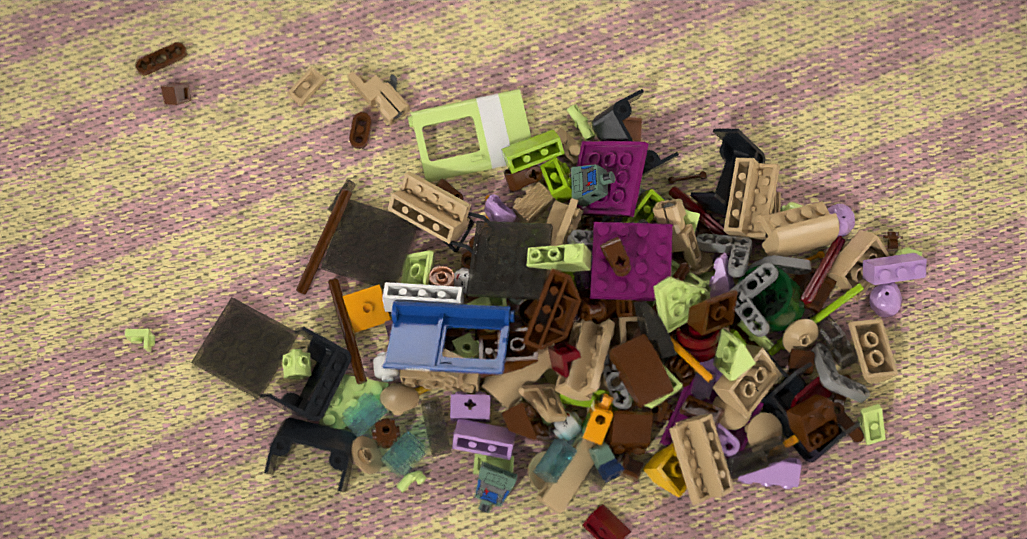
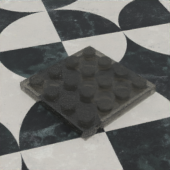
M349 200L334 232L321 268L322 270L375 286L380 284L382 289L385 287V282L398 283L418 226L392 212Z
M477 221L466 290L467 296L538 300L546 281L547 269L527 267L528 248L550 246L553 230L552 224Z
M231 297L191 363L259 401L281 365L283 355L288 353L299 334L295 333L293 329Z

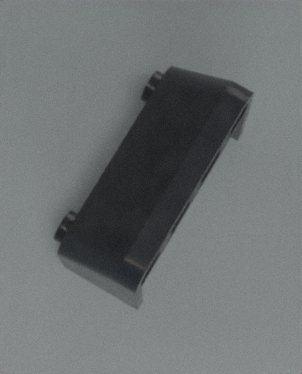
M643 89L619 100L595 116L592 120V128L599 141H633L623 120L631 115L632 108L630 103L640 98L644 93ZM647 150L642 177L673 161L679 155L678 152L660 160L656 152Z
M714 128L713 133L722 140L719 153L726 161L715 192H691L690 196L705 209L726 216L736 158H754L758 163L765 164V155L739 129Z
M303 326L295 328L294 332L310 340L307 353H310V358L317 363L300 396L290 392L284 394L279 399L268 393L262 394L260 398L286 412L310 421H318L323 418L351 362V354L343 347Z
M811 362L792 373L762 402L764 411L774 415L779 420L782 426V433L787 439L795 434L790 429L786 411L791 409L790 406L794 397L807 386L801 375L813 365ZM859 421L847 430L838 424L840 435L811 452L807 451L800 440L792 446L805 461L812 463L845 439L861 423Z
M286 418L282 421L271 442L264 474L273 475L278 456L287 455L291 450L292 443L330 451V466L335 470L342 471L337 491L346 492L354 462L352 443L357 436L349 431L295 418Z

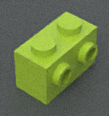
M557 157L540 165L551 195L561 203L572 198V182L568 174L571 172L568 165L562 163Z

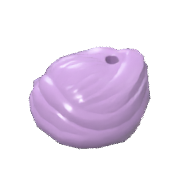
M492 194L487 198L484 208L486 216L496 227V230H506L516 220V214L497 195Z
M844 204L832 205L828 208L830 214L836 213L839 220L838 236L844 237L855 226L854 213Z
M892 282L875 287L870 294V307L880 317H892L897 314L902 304V296L897 284Z

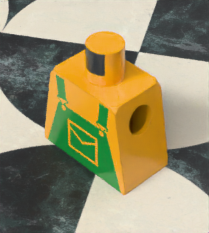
M602 394L600 401L593 400L582 424V438L599 445L602 444L613 417L611 404L614 398L612 396Z

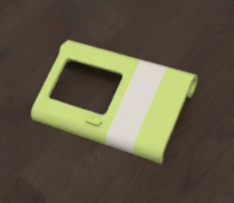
M520 89L410 112L411 116H408L409 126L414 127L425 180L428 182L506 166L501 149L531 138ZM472 117L480 150L460 156L430 161L422 132L423 127Z

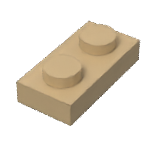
M311 67L287 92V95L302 107L326 81V78Z
M561 127L556 133L560 137L565 153L563 156L576 166L581 145Z

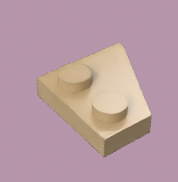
M555 384L521 386L518 390L546 422H561L567 418L559 394L555 391Z

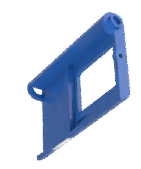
M393 302V325L385 363L382 365L383 369L503 375L511 322L515 321V311H512L511 307ZM454 327L500 330L501 335L497 358L492 360L443 357L447 329Z

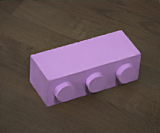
M916 253L863 260V279L873 285L926 278L927 259Z
M458 419L454 431L452 449L511 460L516 433L510 432L508 428Z

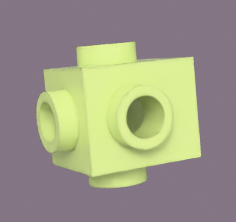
M470 333L452 341L455 350L453 353L464 358L479 359V342L477 340L474 341Z
M292 349L290 353L283 355L284 378L301 380L311 376L312 364L310 353L302 352V349Z

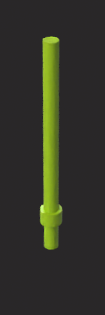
M858 283L810 320L817 324L864 290V288ZM783 337L778 339L777 343L767 351L771 356L781 349L785 350L782 342Z

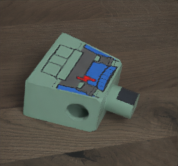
M599 165L572 167V198L579 200L578 205L584 207L607 196L608 184L615 182L614 173L612 171L607 172Z
M482 461L475 491V498L481 500L478 509L489 513L492 505L501 507L517 481V474Z

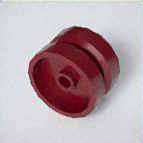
M686 322L676 329V341L699 363L707 362L716 355L720 329L701 335Z

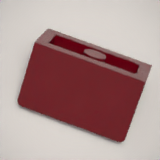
M567 342L548 347L552 369L564 378H568L569 372L566 362L581 358L580 350Z
M818 376L794 397L790 407L793 408L815 394L831 398L832 393L821 384L820 377Z
M604 504L592 512L582 524L595 539H625L631 533V530Z

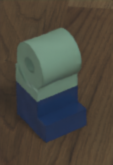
M605 442L589 449L594 465L605 483L622 475L624 471L623 466L617 462Z

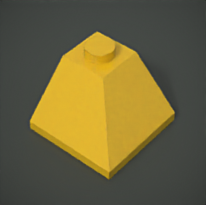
M674 443L653 455L643 468L655 484L673 495L681 497L686 491L687 486Z

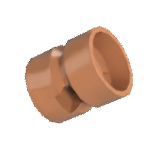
M446 266L433 268L429 274V285L454 287V272Z

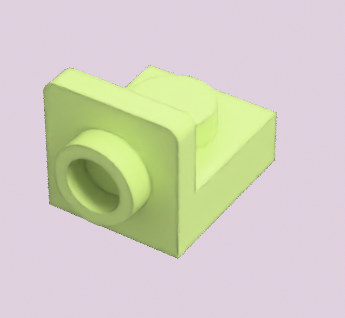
M125 329V337L131 343L141 344L144 341V349L147 352H151L152 346H155V335H152L153 333L149 329Z

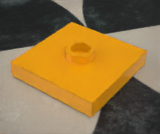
M380 284L343 296L354 333L391 321L389 312H385Z

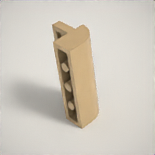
M736 158L724 225V232L728 235L748 237L752 241L753 239L766 240L768 238L759 220L773 212L780 170L778 164L758 163L754 158Z
M409 171L404 175L401 190L392 193L388 210L450 244L452 241H456L467 228L470 221L467 217L471 204Z
M571 198L569 205L554 201L537 247L568 245L567 238L572 231L577 229L583 210L577 208L579 200ZM529 267L527 274L546 280L551 270Z
M823 201L766 215L759 220L768 235V238L762 244L768 256L787 257L831 245L839 234L838 217L836 213H829Z
M581 319L574 323L568 343L580 350L581 358L566 362L569 377L564 378L559 374L555 391L574 400L588 401L592 399L593 392L597 391L600 386V377L605 368L604 362L609 353L610 340L614 335L615 322L609 319L597 325L592 321L586 322Z
M548 347L543 350L538 349V362L503 375L486 376L480 386L505 408L513 407L522 397L518 391L520 387L533 385L551 365Z
M712 414L687 418L669 428L692 505H699L709 498L723 497L734 490Z

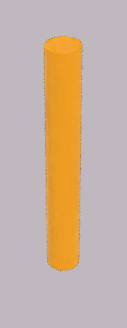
M670 336L666 340V343L707 382L714 378L673 337Z

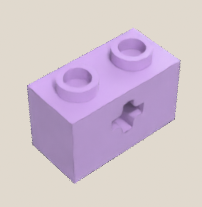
M463 391L451 394L450 420L458 421V419L473 422H490V395H487L486 392H475V395H467ZM469 403H473L472 410H468L467 406H469Z

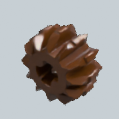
M678 354L669 357L663 364L683 387L689 386L696 375L695 369Z

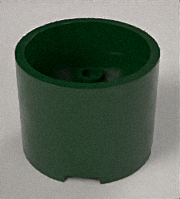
M761 265L755 266L746 271L745 275L741 276L738 283H740L743 279H745L748 275H750ZM776 267L778 270L777 279L751 299L768 322L770 333L786 330L791 323L801 319L805 310L804 302L801 301L803 295L801 287L778 267ZM767 269L765 271L766 275L771 276L770 270ZM757 276V278H759L761 282H764V280L760 276ZM752 280L748 284V289L754 290L757 287L756 280ZM737 294L736 301H738L740 304H743V302L739 298L740 295ZM751 307L746 308L743 315L750 317L753 309ZM756 320L752 321L755 323L756 326L762 329L761 324H759Z

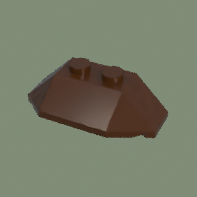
M551 268L529 320L522 343L543 350L567 338L581 303L571 275Z

